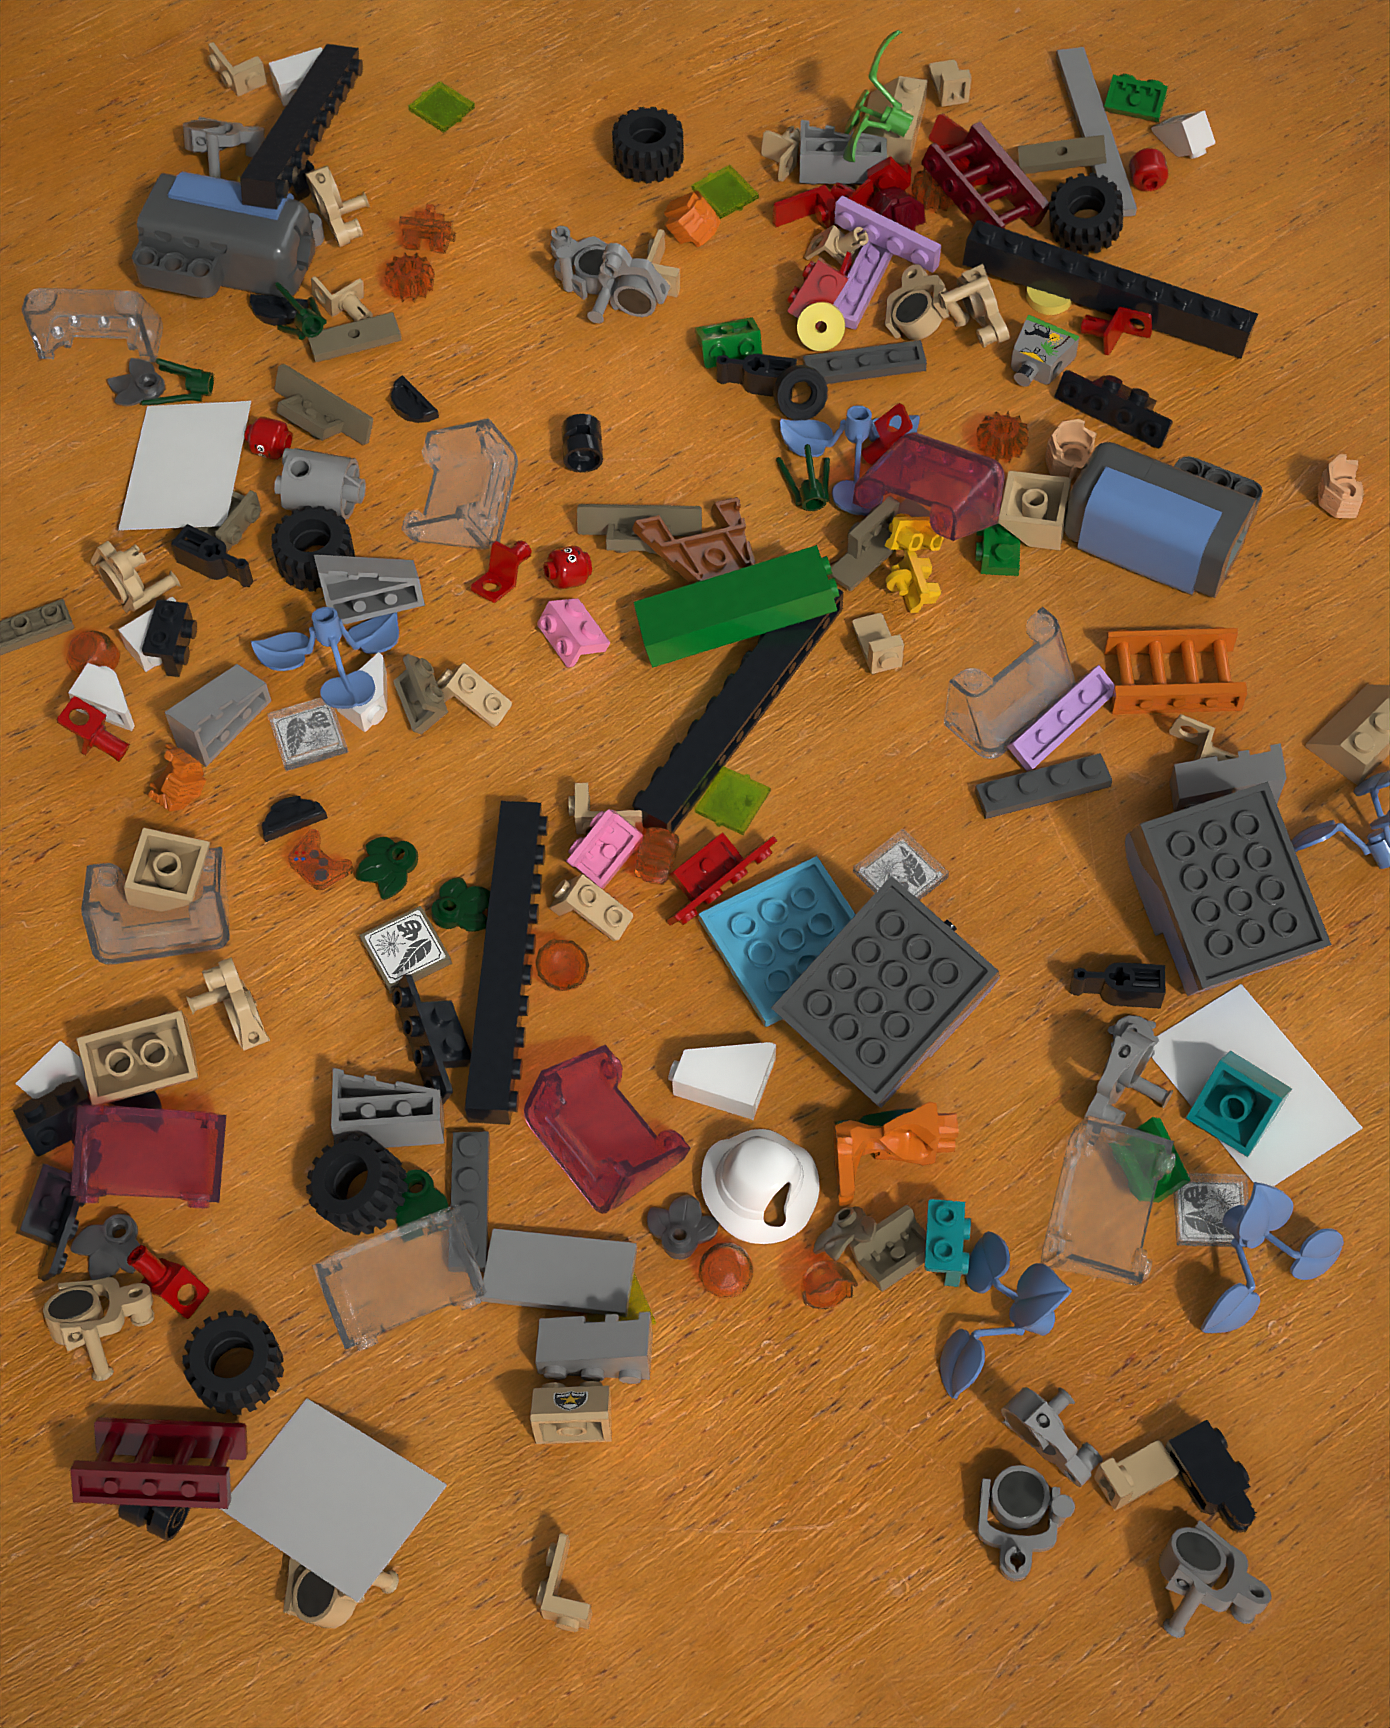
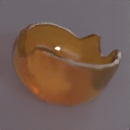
M87 630L70 641L66 660L71 669L78 674H81L87 663L98 667L107 666L114 670L119 663L120 651L115 642L105 633Z
M549 940L539 949L535 961L539 978L544 985L555 991H572L577 989L586 980L590 968L587 953L572 940Z
M732 1242L717 1243L706 1250L701 1257L699 1279L705 1290L718 1298H734L749 1288L755 1268L751 1256L743 1247Z
M823 1260L814 1263L804 1273L800 1283V1296L805 1305L815 1309L826 1310L839 1305L845 1298H852L853 1285L857 1287L858 1284L852 1272L839 1261Z

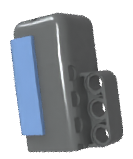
M181 172L178 176L162 173L159 175L137 220L139 242L132 254V260L139 282L147 287L199 298L212 297L218 292L220 286L262 295L284 297L275 287V283H281L294 296L299 290L306 271L313 260L316 244L308 209L304 203L294 200L291 193H288L287 198L282 199L277 209L242 205L240 182L188 172Z
M1104 442L1093 450L1071 488L1064 531L1069 539L1078 543L1079 550L1192 595L1194 591L1216 598L1243 547L1249 527L1256 516L1263 491L1259 483L1195 457H1182L1174 466H1171L1121 445Z

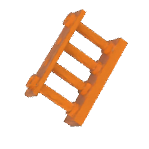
M1215 627L1212 629L1117 630L1108 632L1104 655H1117L1121 686L1114 687L1111 699L1112 715L1242 711L1247 696L1246 682L1232 681L1227 653L1233 652L1238 629ZM1214 652L1219 683L1199 682L1195 653ZM1182 653L1186 684L1167 683L1163 654ZM1130 654H1150L1154 685L1134 684Z

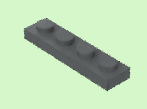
M921 340L803 356V365L816 369L824 377L826 384L926 371L927 368Z
M1101 753L978 784L975 786V794L985 819L1109 788L1112 784V778Z
M489 1131L453 1132L450 1273L485 1272L488 1254Z

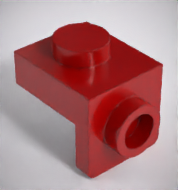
M890 156L869 168L867 178L871 179L880 191L894 186L900 187L905 191L911 186L912 167L908 163L900 166Z

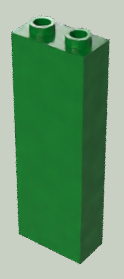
M815 545L633 602L644 646L652 668L837 611L834 598L839 597L840 594L835 578L828 579L827 577L832 575L828 557H821L818 546Z

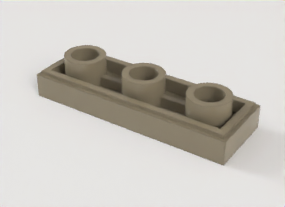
M1104 135L1018 146L1019 168L1025 174L1106 163Z
M391 312L324 329L318 336L308 337L315 362L388 345L401 341L402 338L394 313Z
M64 599L0 621V655L75 629Z

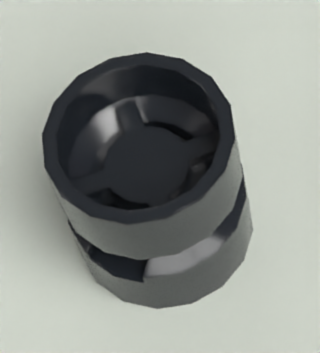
M575 414L564 420L562 424V440L564 444L563 459L565 466L574 472L581 473L591 472L599 468L603 462L600 421L590 414Z
M120 1505L118 1515L121 1519L139 1528L146 1524L149 1533L163 1540L170 1541L182 1528L191 1508Z

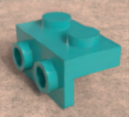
M930 1199L927 1211L924 1268L930 1272L945 1273L944 1286L959 1287L961 1275H968L969 1253L963 1252V1242L970 1239L971 1218H965V1202Z

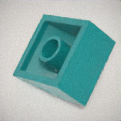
M1230 1050L1218 1062L1186 1119L1248 1157L1275 1119L1292 1088Z

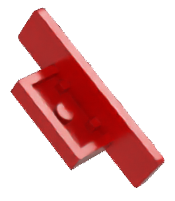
M939 114L929 139L936 143L945 153L962 145L968 131L945 114ZM970 154L952 162L961 173L979 166ZM988 175L970 183L973 187L988 183L997 187Z
M723 832L717 835L670 873V876L690 901L669 917L666 922L670 926L678 921L682 925L686 924L698 914L695 908L705 901L709 905L724 893L720 887L726 882L730 881L733 885L748 873L745 868L752 861H755L758 865L773 853L770 847L777 842V839L774 836L768 838L743 858Z

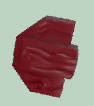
M894 186L878 191L869 204L876 213L916 232V226L926 223L924 205L900 187Z

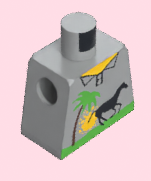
M1028 315L1012 354L1011 368L1016 372L1014 375L1015 381L1024 387L1029 386L1033 379L1043 384H1050L1076 358L1080 336Z

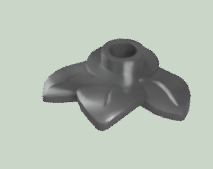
M131 358L129 362L130 374L107 379L111 390L117 394L115 403L122 406H133L144 399L157 398L165 391V382L155 372L153 364L138 358Z
M692 1195L678 1197L672 1202L669 1210L651 1207L647 1214V1224L650 1233L662 1240V1247L670 1257L678 1260L690 1257L698 1244L711 1241L716 1236L719 1228V1222L715 1217L702 1216L700 1203Z
M117 1214L109 1217L103 1225H90L86 1227L75 1238L70 1250L78 1255L90 1256L89 1274L91 1280L112 1277L119 1268L128 1273L136 1271L133 1266L127 1263V1258L137 1246H140L136 1240L138 1236L137 1224L130 1216ZM118 1230H126L124 1236L115 1238V1233Z

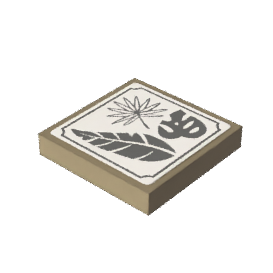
M421 906L359 935L362 944L390 994L403 975L411 974L414 982L452 964L449 954Z

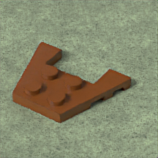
M738 497L714 502L711 512L722 529L675 540L660 515L636 520L632 527L637 536L690 584L755 564L751 544L746 540L744 531L746 524L744 518H741L739 509L741 504Z

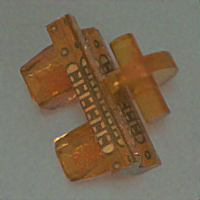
M427 204L425 212L415 211V218L400 216L399 226L403 233L405 249L420 250L421 238L430 239L429 247L431 251L445 254L450 241L455 242L456 232L452 229V222L444 221V214L435 213L434 204Z

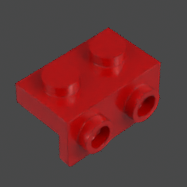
M819 257L816 263L811 260L802 274L806 278L802 287L798 288L795 286L786 302L791 304L787 312L799 319L803 310L813 303L828 302L834 304L849 277L825 263L821 257ZM818 321L816 323L817 330L823 321Z

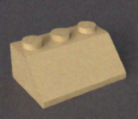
M899 76L883 87L897 102L903 104L901 110L914 116L905 136L901 137L892 131L888 132L868 126L862 133L887 138V158L891 156L898 164L904 165L908 163L910 165L925 109L927 80ZM879 89L870 94L867 108L883 114L886 106L893 107ZM869 115L868 120L875 122H879L880 120L871 115Z
M1367 684L1305 746L1357 786L1390 755V685Z
M182 1010L77 1038L93 1107L199 1079L188 1019Z

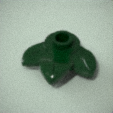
M378 837L365 845L366 851L370 856L364 858L359 863L355 878L361 882H378L380 896L383 900L395 896L406 886L408 873L417 866L418 851L410 842L399 841L395 843L388 837ZM405 852L404 857L401 860H397L398 856Z
M463 878L450 879L441 886L439 899L432 905L431 915L434 922L444 929H452L457 926L470 932L486 929L487 917L483 912L489 907L490 891L480 886L467 887Z
M410 1170L406 1173L407 1177L403 1181L408 1184V1190L402 1193L405 1202L403 1207L398 1205L395 1210L398 1213L395 1218L399 1230L408 1240H413L420 1236L426 1229L429 1219L444 1221L448 1213V1203L445 1195L434 1188L433 1179L427 1172L422 1170ZM419 1184L423 1186L422 1190L418 1193L410 1191L414 1185Z

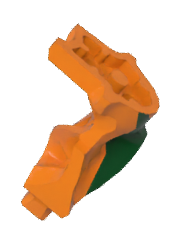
M929 1101L917 1109L890 1110L864 1115L859 1120L833 1121L834 1168L839 1206L853 1203L856 1172L859 1161L865 1154L874 1153L875 1159L904 1161L925 1166L935 1163L937 1153L955 1152V1138L958 1137L959 1133L957 1113H938L937 1103Z

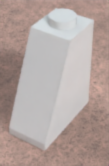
M765 1042L686 1049L683 1051L680 1061L674 1060L670 1069L668 1080L672 1081L673 1095L753 1120L776 1060V1044Z

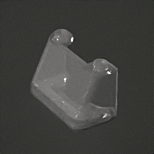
M37 288L26 294L21 311L39 359H54V351L58 347L64 345L65 348H71L73 337L127 339L129 350L137 349L140 359L156 362L163 323L159 313L140 293L127 290Z
M489 418L427 432L422 455L425 462L434 470L423 514L418 510L407 512L403 521L402 531L415 542L483 550L491 549L493 542H500L516 477L518 459L514 448Z
M1044 607L1035 612L1027 621L1026 631L1027 635L1033 640L1032 647L996 676L991 678L980 669L968 668L958 673L949 681L944 725L983 758L995 759L1008 751L1007 745L1076 683L1059 622Z
M222 847L209 848L193 902H190L187 906L163 912L128 905L124 890L126 878L122 869L112 863L87 865L81 913L92 954L99 962L104 964H120L211 951L223 948L230 939L226 862Z
M1090 1115L1075 1126L1067 1144L1040 1262L1053 1269L1136 1286L1141 1284L1143 1280L1146 1281L1151 1271L1152 1259L1147 1258V1250L1142 1248L1157 1182L1162 1179L1164 1174L1169 1175L1174 1167L1176 1155L1171 1153L1174 1141Z
M459 1204L444 1208L323 1257L313 1265L345 1350L356 1346L357 1350L361 1351L379 1343L377 1336L381 1335L384 1331L449 1305H460L461 1310L476 1306L482 1302L481 1296L486 1293Z

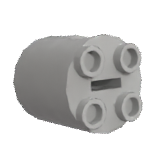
M286 448L284 450L282 476L278 475L276 477L274 485L275 494L281 495L282 508L290 511L295 509L302 511L305 510L306 506H311L312 509L322 506L325 507L326 511L332 509L337 512V516L341 515L345 520L349 519L355 504L362 503L366 491L365 479L360 478L358 461L355 458L298 448Z

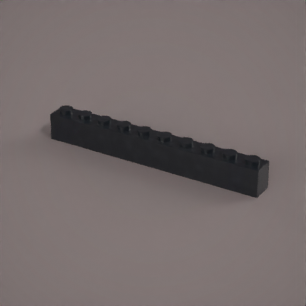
M332 44L325 45L241 175L242 205L277 209L282 199L287 198L291 185L296 183L299 172L304 170L307 159L313 155L315 146L318 142H321L323 133L326 128L330 127L334 115L338 114L342 102L346 101L348 92L354 88L358 76L362 75L363 61L359 59V48Z
M980 220L976 221L967 237L962 265L975 268L983 264L986 273L1044 291L1048 294L1071 299V302L1113 316L1119 307L1148 313L1152 316V329L1242 359L1250 341L1258 313ZM1130 319L1131 322L1144 326L1143 322L1139 319Z
M838 589L840 596L834 598L837 611L760 635L757 646L753 651L749 650L746 652L735 674L731 673L727 677L720 694L717 697L713 696L709 700L705 713L700 720L695 719L688 729L687 737L682 743L678 742L675 744L666 764L663 767L659 766L655 770L650 785L645 791L640 790L634 798L632 806L634 810L642 811L644 828L667 841L670 839L842 612L844 591Z
M501 801L465 1102L468 1123L510 1125L512 1112H518L519 1091H514L515 1080H521L523 1061L518 1059L519 1048H524L526 1042V1027H521L522 1016H528L529 996L525 995V985L532 984L533 967L528 964L529 954H535L536 935L531 934L532 924H538L539 904H534L535 894L541 895L542 874H538V865H544L545 845H541V837L548 835L549 823L548 816H543L541 803Z

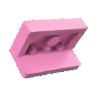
M578 598L549 601L537 623L542 633L568 668L575 666L580 655L606 652L610 644L601 628Z
M610 809L605 813L601 811L590 823L592 830L584 839L580 837L571 846L568 852L571 856L566 861L603 889L646 837L620 814Z

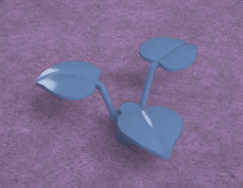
M864 406L849 408L846 420H841L840 427L834 435L829 425L821 421L810 419L791 421L781 418L780 432L786 446L797 455L805 457L804 446L809 444L812 457L821 456L825 451V446L832 447L844 430L847 439L852 443H856L854 481H840L833 487L832 491L833 502L840 509L851 514L867 516L877 503L881 504L883 502V490L877 482L873 480L860 481L862 442L868 436L871 442L880 437L874 425V422L879 418L871 420L872 413L868 408ZM908 415L913 425V428L903 435L908 448H911L915 443L920 420L919 415ZM894 416L890 420L889 425L899 429L902 422L901 417Z
M322 607L315 610L312 614L314 627L309 628L310 638L303 633L289 632L275 635L265 640L251 641L253 651L258 660L266 667L276 671H288L302 666L305 663V654L313 652L315 639L323 646L331 647L340 677L329 679L323 684L320 689L321 698L330 707L349 709L355 706H363L370 702L375 694V683L373 678L365 671L345 674L337 646L341 636H344L347 644L353 650L361 648L367 654L385 652L393 648L398 642L397 612L378 616L362 622L347 631L343 626L342 619L338 617L336 609Z
M1390 770L1369 777L1354 789L1356 796H1362L1367 793L1371 794L1378 817L1370 824L1372 830H1378L1367 836L1369 840L1367 844L1343 823L1336 824L1334 820H1329L1313 825L1297 834L1291 840L1295 852L1320 843L1340 831L1362 849L1364 855L1371 853L1379 869L1390 867V810L1384 815L1378 798L1379 790L1390 786Z
M1254 1182L1248 1204L1246 1206L1236 1205L1224 1215L1222 1221L1223 1226L1234 1237L1230 1244L1237 1252L1247 1281L1246 1286L1238 1283L1225 1291L1211 1309L1200 1330L1204 1333L1233 1331L1245 1325L1257 1311L1260 1297L1256 1292H1253L1256 1285L1245 1257L1243 1246L1255 1248L1266 1238L1290 1257L1296 1259L1290 1268V1273L1295 1278L1310 1280L1325 1273L1335 1263L1344 1245L1342 1235L1335 1229H1321L1311 1234L1303 1242L1300 1251L1291 1249L1269 1233V1231L1279 1229L1288 1221L1293 1211L1292 1200L1276 1187Z
M993 1232L984 1233L983 1237L978 1240L969 1257V1270L966 1280L971 1290L977 1293H986L993 1285L997 1290L1013 1299L1014 1303L1010 1308L1009 1316L1014 1323V1327L974 1330L971 1335L967 1330L958 1329L950 1336L941 1354L940 1372L947 1393L956 1400L959 1394L976 1380L983 1368L985 1350L983 1343L978 1340L980 1337L1006 1334L1023 1336L1025 1330L1041 1336L1047 1335L1054 1326V1310L1072 1292L1070 1287L1061 1281L1049 1266L1042 1263L1032 1264L1025 1270L1018 1281L1017 1294L1004 1286L999 1278L1007 1272L1010 1266V1254L1005 1241Z

